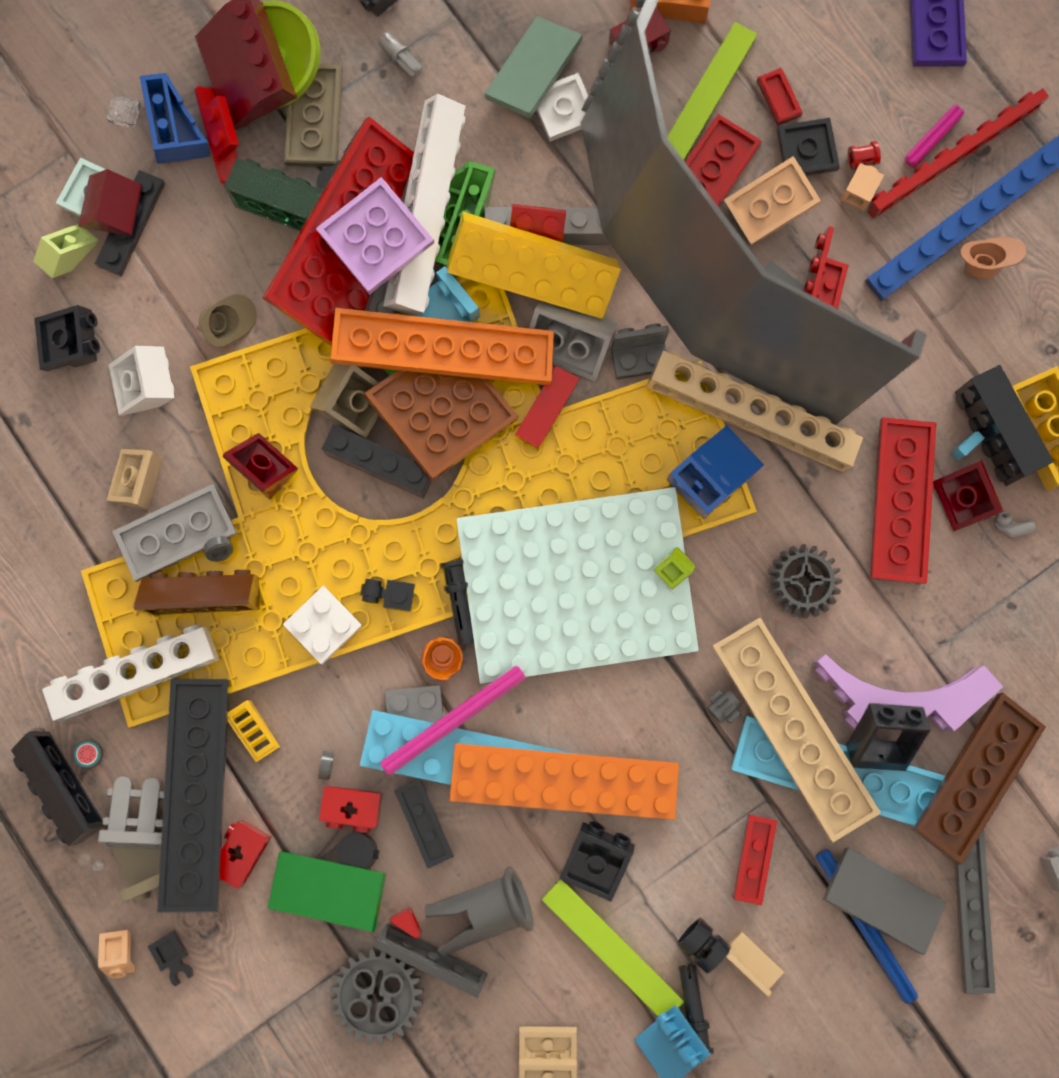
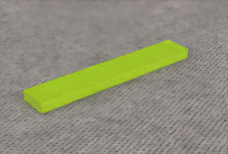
M734 22L667 136L669 142L684 161L756 40L757 33Z
M559 879L541 898L657 1016L663 1012L666 1013L674 1005L679 1008L684 1003V1000L565 881Z

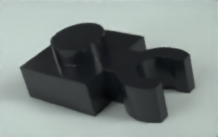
M176 930L147 946L160 971L166 968L170 969L169 978L173 986L176 987L181 983L178 978L179 971L185 972L188 979L194 976L192 967L184 964L182 961L189 954Z

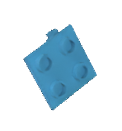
M676 1005L666 1013L660 1014L652 1025L634 1039L660 1078H683L711 1055Z

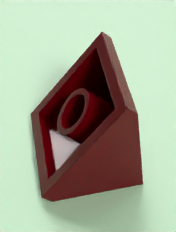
M108 169L89 175L78 226L80 228L132 236L142 184Z
M260 433L226 451L222 456L269 500L298 470V467Z
M978 461L933 481L953 532L1004 512L983 461Z

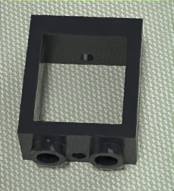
M869 703L846 744L852 767L906 771L931 731L924 707ZM878 729L902 731L897 741L873 740Z

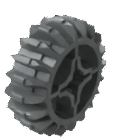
M806 544L800 546L799 552L795 546H791L789 553L785 550L780 553L782 560L775 558L772 561L777 568L768 569V573L775 576V578L767 580V584L775 585V588L769 590L768 593L769 595L777 593L779 598L775 599L773 603L777 605L783 601L785 604L781 611L785 613L791 607L792 617H797L800 610L803 619L809 617V611L813 617H817L820 615L819 609L827 612L829 610L827 603L833 605L837 602L831 594L839 595L841 593L839 588L834 587V585L842 583L841 578H834V575L840 572V568H831L830 565L835 562L834 558L828 561L824 559L827 556V551L824 550L817 555V546H812L809 553ZM799 560L797 574L784 577L787 566L791 562ZM808 561L815 564L821 570L823 576L814 574ZM804 575L806 579L808 578L810 582H813L805 586V588L803 584L800 585L799 581H796ZM785 586L795 589L801 602L793 599L786 591ZM825 586L821 597L816 602L809 603L813 587Z

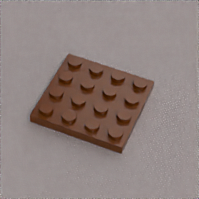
M397 370L364 393V398L431 482L516 422L519 417L489 379Z

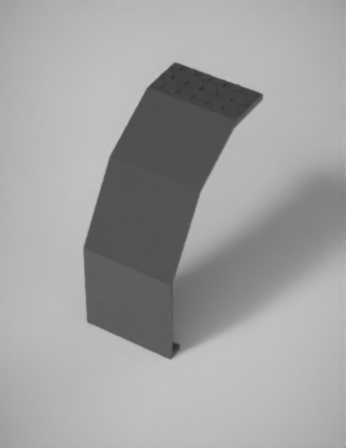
M636 0L635 4L638 6V9L634 6L632 7L625 21L627 26L623 24L616 38L617 42L614 41L607 55L608 58L604 59L599 69V77H596L590 89V95L593 97L587 96L581 111L585 112L581 121V127L602 233L693 356L770 395L779 397L790 405L804 408L807 411L806 413L815 417L822 416L828 418L832 424L836 425L918 360L921 356L927 334L916 329L903 341L899 342L764 270L667 139L645 37V29L658 0Z

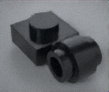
M365 579V584L361 585L360 596H362L363 602L378 604L379 599L384 598L383 608L411 612L415 584L387 580L386 589H383L381 581Z

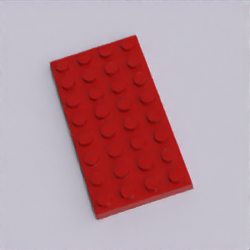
M367 117L363 121L262 299L330 346H332L335 308L365 311L370 295L320 236L316 228L381 177L401 200L414 157V152L371 117Z

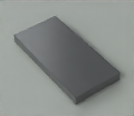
M850 848L844 849L822 899L921 955H925L946 904L943 900Z

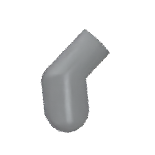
M1006 511L998 514L994 520L996 528L1011 538L1035 533L1036 531L1033 520L1017 523L1009 516L1010 513Z

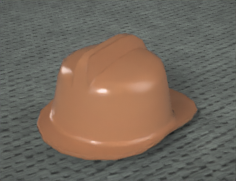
M996 237L968 242L963 245L960 251L966 265V276H974L985 280L997 276L1002 268L1019 264L1027 254L1024 244L1010 237Z

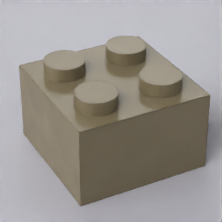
M334 364L310 408L338 427L366 439L379 415L364 398V393L379 382L353 364Z

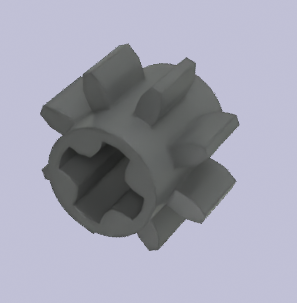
M727 689L724 693L717 690L708 698L711 704L707 709L719 723H722L725 719L728 723H732L741 715L737 709L742 704L730 690Z

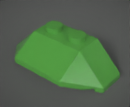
M469 161L463 167L455 170L454 177L450 181L448 191L450 199L444 211L443 218L445 219V224L439 236L438 244L440 249L435 258L436 263L447 266V260L462 212L485 218V207H489L496 170L494 168Z

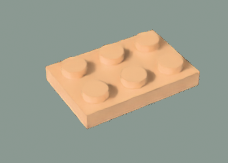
M792 156L726 198L724 202L748 242L753 246L819 205L821 200L796 159Z

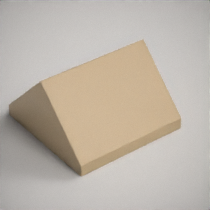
M121 449L106 501L148 511L163 459L149 450Z

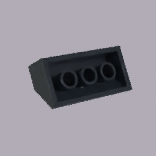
M30 731L26 733L11 749L15 756L13 762L19 771H24L29 780L27 785L30 791L35 796H39L43 803L41 806L42 811L48 819H52L58 828L56 829V834L61 842L67 843L68 846L77 845L105 827L103 819L51 733L47 731Z

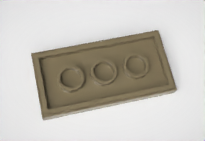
M319 64L317 74L308 90L299 99L287 105L285 166L329 167L335 166L337 163L342 65Z

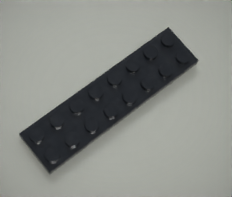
M171 679L157 912H218L229 698L228 679Z

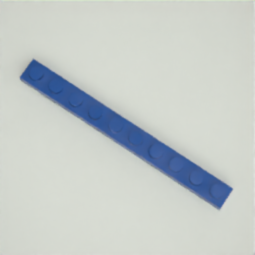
M1059 135L870 275L865 282L881 302L1058 170Z

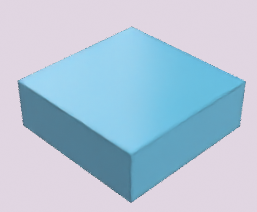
M979 431L974 432L951 452V456L956 461H959L985 438Z

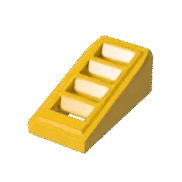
M246 700L228 712V723L256 763L280 748V745L251 700ZM248 711L250 716L238 722L236 718ZM255 721L257 725L246 732L243 730V727ZM261 730L263 734L251 742L249 737ZM266 739L269 741L270 744L256 751L255 746Z

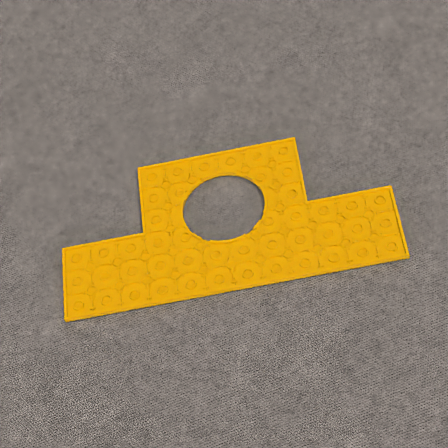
M464 277L455 278L479 307L480 318L474 321V323L518 327L505 290ZM395 311V314L406 315V314H403V313H400V312ZM304 328L190 366L238 518L232 519L238 535L229 538L233 546V553L225 560L218 562L210 561L207 559L205 552L202 551L158 573L168 574V578H175L181 572H194L196 577L206 576L207 571H223V575H234V570H251V574L259 577L260 610L147 615L134 610V602L141 581H134L123 556L81 570V574L107 659L118 655L120 658L131 655L130 650L143 645H146L147 648L157 645L156 640L162 637L173 635V638L183 635L184 629L199 625L200 628L205 627L209 629L220 660L173 679H228L229 694L319 664L315 657L283 624L322 586H325L362 625L328 660L453 618L449 593L444 591V586L446 585L444 572L439 564L462 559L456 518L672 488L673 486L666 480L669 474L699 447L722 430L725 424L718 418L646 388L649 379L564 407L538 450L515 437V434L540 393L539 385L489 379L519 416L518 420L468 455L453 486L430 507L414 515L399 519H366L348 512L332 502L318 486L309 467L306 452V435L313 412L310 406L334 364L331 363L332 346ZM675 373L678 381L686 382L684 375ZM700 384L704 392L711 393L709 386ZM257 433H260L298 467L297 472L271 500L222 457L226 451ZM746 482L704 520L676 490L683 538L757 512ZM365 579L381 581L383 589H386L387 580L415 584L411 612L383 608L384 598L379 599L378 604L363 602L362 596H360L361 585L365 584ZM183 644L179 648L178 653L181 659L189 655L190 648L188 644ZM157 654L152 660V665L155 669L160 668L163 664L161 654ZM133 664L126 669L128 679H132L136 675V667ZM171 679L120 699L128 728H133L169 715Z

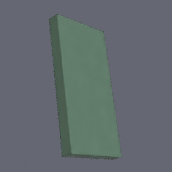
M537 16L484 93L485 99L531 119L581 44L582 34Z

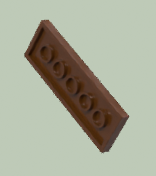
M997 693L912 830L955 864L962 865L1046 726L1006 694Z

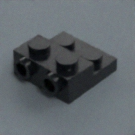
M75 305L34 318L40 370L51 371L68 365L79 367L97 361L100 344L95 338L94 327L97 326L98 322L91 309Z
M591 821L589 824L583 822L559 879L611 902L633 856L635 845L631 843V839L625 834L616 833L614 836L605 832L604 826L597 822Z

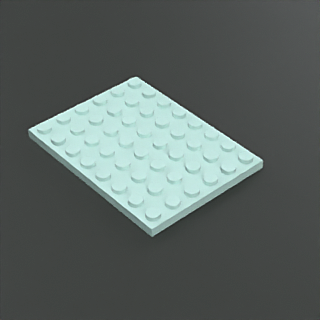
M676 487L456 518L461 554L464 561L465 582H468L467 596L480 683L493 682L514 666H518L523 671L525 677L699 651L689 578L687 577L672 590L653 571L676 547L685 554Z

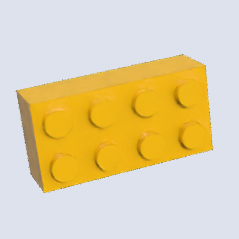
M1058 366L1012 386L1054 461L1036 471L1047 492L1059 487Z

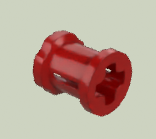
M872 141L866 146L855 147L853 145L848 147V160L852 170L857 169L860 163L863 165L870 163L873 165L880 164L881 152L877 141Z

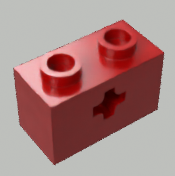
M324 786L319 821L326 822L325 827L342 829L343 824L353 825V831L370 833L371 828H377L379 824L383 793ZM352 802L353 807L357 808L358 811L349 817V812L344 811V807Z
M244 820L230 825L224 835L227 841L221 850L220 879L236 889L244 887L272 838L271 835ZM242 847L240 853L244 856L236 859V852L233 849Z

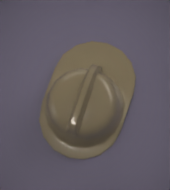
M230 295L204 308L199 316V325L196 328L203 333L206 341L211 345L218 347L227 345L251 331L257 316L255 305L245 295Z

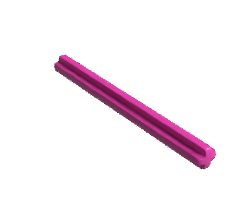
M514 666L380 762L384 771L388 775L393 774L525 679L523 671L518 666Z

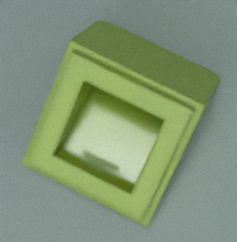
M676 547L653 571L673 590L692 574L695 565Z

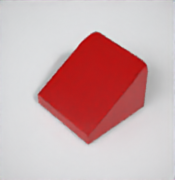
M408 907L389 918L390 922L414 938L420 937L422 929L412 908Z

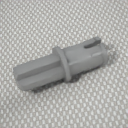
M386 32L383 34L389 43L381 36L379 45L392 57V62L399 64L411 77L419 76L423 69L422 65L409 53V48L402 46L392 33Z

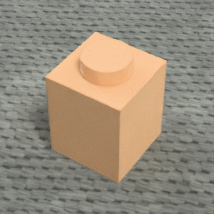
M860 163L841 201L864 212L884 175L879 173L875 167L865 166Z

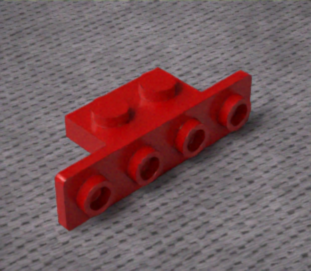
M197 86L194 92L219 181L221 184L241 186L244 183V178L235 150L239 146L226 97L216 96L213 88Z
M828 226L823 234L819 233L814 248L818 249L816 257L814 256L811 260L808 271L812 275L811 279L807 280L803 292L838 309L849 265L827 258L834 232V227Z

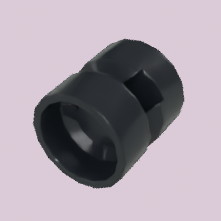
M701 917L685 930L676 944L686 955H694V962L706 974L713 971L731 949V946L719 934L713 935V928ZM708 944L709 946L704 950L703 947Z

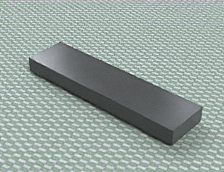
M385 924L374 946L478 998L488 975L487 972L450 954L442 957L438 952V948L414 938L389 924Z

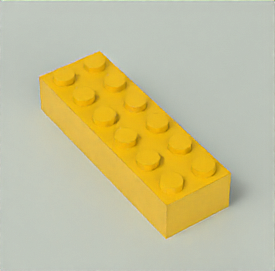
M462 212L447 260V273L600 319L604 317L621 271L617 259L466 212Z

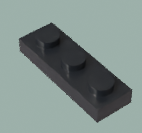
M419 778L395 789V794L427 868L454 857L422 780Z

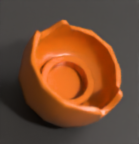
M437 637L429 641L423 648L421 656L424 671L431 678L442 681L449 680L451 676L459 672L463 661L461 647L454 640L446 637Z

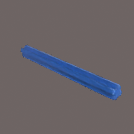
M825 849L815 857L827 878L831 881L838 863L830 850ZM851 916L903 1002L910 1004L918 998V994L881 933Z

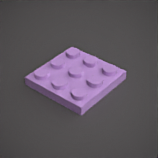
M382 177L316 228L320 236L369 295L434 244V239Z

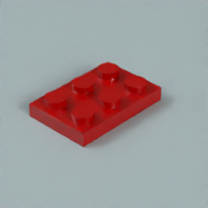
M512 204L511 227L563 242L566 210Z

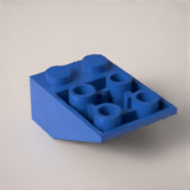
M726 425L678 465L666 480L673 487H676L677 492L704 520L760 470L764 464Z

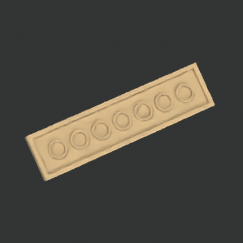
M761 618L756 619L711 646L830 842L837 841L881 814Z

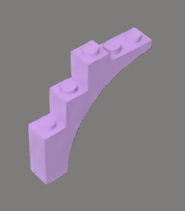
M826 654L819 656L813 662V665L816 667L814 671L817 676L825 683L829 681L835 688L833 691L835 696L842 703L845 704L847 702L849 704L842 713L846 717L844 722L852 731L855 730L869 703L924 707L926 716L932 715L930 719L941 731H955L1003 688L985 666L975 667L960 679L938 689L925 692L903 693L881 689L860 681L840 668Z

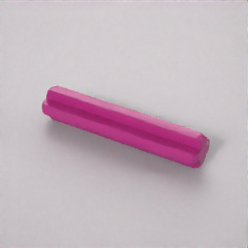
M953 105L904 158L905 163L912 168L915 167L962 118L964 110L958 105Z

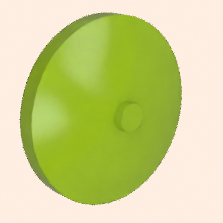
M263 1L262 3L297 95L296 99L279 107L282 108L299 99L312 84L320 64V41L313 23L296 7L282 1Z

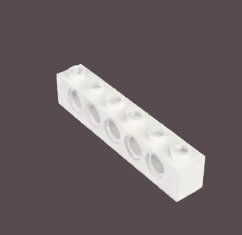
M194 625L184 629V634L173 638V635L162 637L156 640L157 645L147 648L146 645L139 646L130 650L131 655L120 658L119 655L110 657L103 661V666L95 669L93 666H88L76 671L77 676L67 679V676H63L50 681L51 686L43 688L42 691L52 720L65 721L219 661L220 658L209 629ZM183 644H188L190 648L189 655L181 659L178 653L179 648ZM157 654H161L163 664L160 668L155 669L152 665V660ZM133 664L136 667V675L132 679H128L126 669ZM107 675L110 683L103 690L99 682L102 676ZM80 685L83 689V694L81 698L76 700L73 696V690L76 686Z

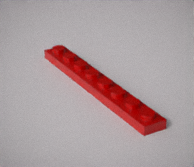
M1043 88L1035 94L1032 91L1028 92L1018 101L1019 104L1012 108L1009 105L997 115L998 118L993 122L990 119L985 121L976 129L977 132L970 136L968 133L961 137L955 143L957 146L951 150L947 147L934 157L935 161L930 164L927 162L922 163L913 171L914 175L908 179L906 176H903L892 185L893 189L887 193L882 190L871 199L872 204L867 211L874 220L1029 116L1049 97L1047 92Z

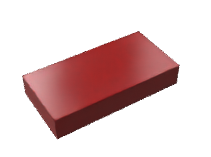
M782 67L757 78V83L777 126L802 116L801 107Z

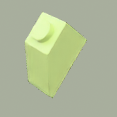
M77 224L41 237L33 262L51 278H55L72 271L97 245L99 240L88 230L80 228Z

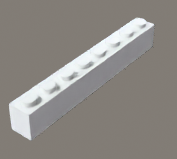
M440 94L425 100L404 205L434 239V244L388 280L383 307L409 316L424 313L429 304L428 291L434 279L433 266L440 249L438 241L440 232L445 224L443 216L445 207L450 199L448 191L450 181L455 174V167L453 166L455 156L460 149V131L465 124V105Z

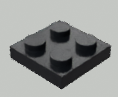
M830 118L778 125L777 134L783 162L794 156L806 176L839 170L840 164Z

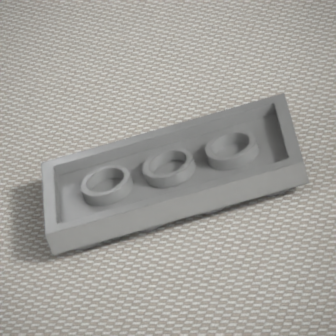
M214 484L112 531L130 573L136 582L204 551L205 543L214 537L225 536L231 538L238 535Z

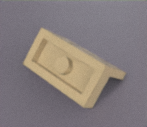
M739 931L729 943L731 949L726 957L770 997L772 992L769 989L782 976L784 971L742 931Z

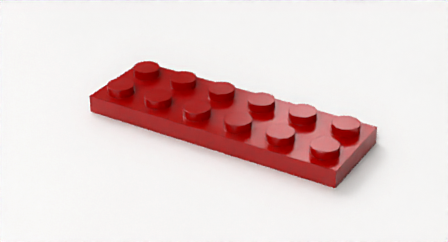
M886 417L880 419L870 579L915 584L927 583L937 422Z

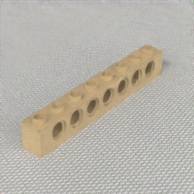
M663 351L660 354L646 386L648 389L843 473L853 467L863 437L857 435L851 428L836 426L828 418L822 416L815 417L806 413L807 411L800 406H790L783 403L775 395L760 393L752 385L739 384L724 373L716 374L707 370L705 365L698 362L691 363L682 359L680 354L672 351ZM675 373L684 375L686 382L678 381ZM700 384L709 386L711 393L704 392ZM725 394L731 395L735 399V404L729 403L726 400ZM750 405L756 406L760 411V415L754 414L751 411ZM775 416H780L784 420L785 425L778 424ZM800 426L808 430L809 436L802 434ZM825 437L833 441L834 447H830L826 443Z

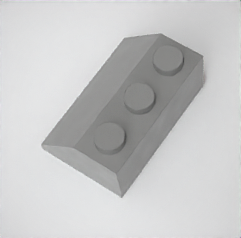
M539 301L535 307L529 328L554 331L552 365L596 382L619 323L604 317L600 319Z

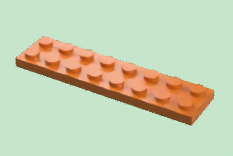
M335 308L331 363L550 386L552 382L554 331Z
M455 743L449 801L675 820L679 763Z

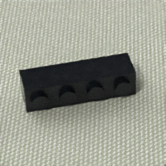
M334 424L321 448L326 456L423 499L431 484V480L415 460Z

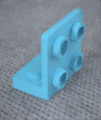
M446 266L436 272L438 282L429 288L428 307L424 313L415 315L418 317L474 322L480 318L479 307L454 276L447 273Z

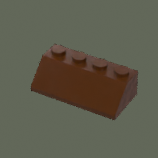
M234 570V575H223V571H207L206 576L196 577L194 572H181L175 578H168V574L163 573L150 574V579H141L134 602V610L147 615L260 610L259 577L251 574V570Z

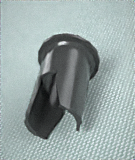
M513 867L505 868L503 877L433 904H426L425 906L426 917L457 915L467 911L472 925L438 948V952L442 957L519 927L524 928L526 931H532L534 928L533 915L527 894Z

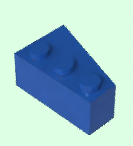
M167 73L139 76L157 164L210 157L207 140L201 134L194 118L183 104L182 98Z

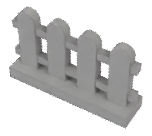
M125 776L117 778L113 789L108 788L107 796L112 797L110 816L103 818V825L108 826V830L99 831L98 842L103 847L161 849L162 833H155L156 828H162L163 821L157 820L159 799L164 800V791H161L159 781L155 778H148L144 781L142 790H132L133 785L129 778ZM131 798H141L138 819L128 818ZM127 827H137V831H127Z

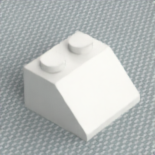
M134 346L109 364L119 415H128L158 408L174 399V386L171 383L168 369L169 362L165 355L164 347Z

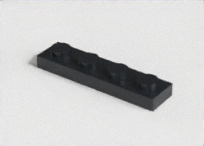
M140 170L134 181L142 184V191L132 236L109 232L95 261L97 267L121 277L165 186L163 179Z

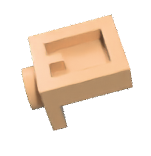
M128 930L99 934L98 968L109 978H122L126 976V973L135 972V965L130 961L131 933Z

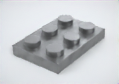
M441 685L385 691L386 709L389 714L435 723L444 717Z

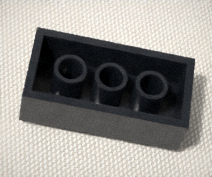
M1001 365L971 378L955 391L956 402L959 408L966 412L971 430L973 432L979 431L985 438L981 441L982 450L988 458H991L995 466V474L1001 482H1004L1005 486L1029 476L1054 462Z

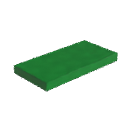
M279 851L267 909L374 932L376 930L387 873Z

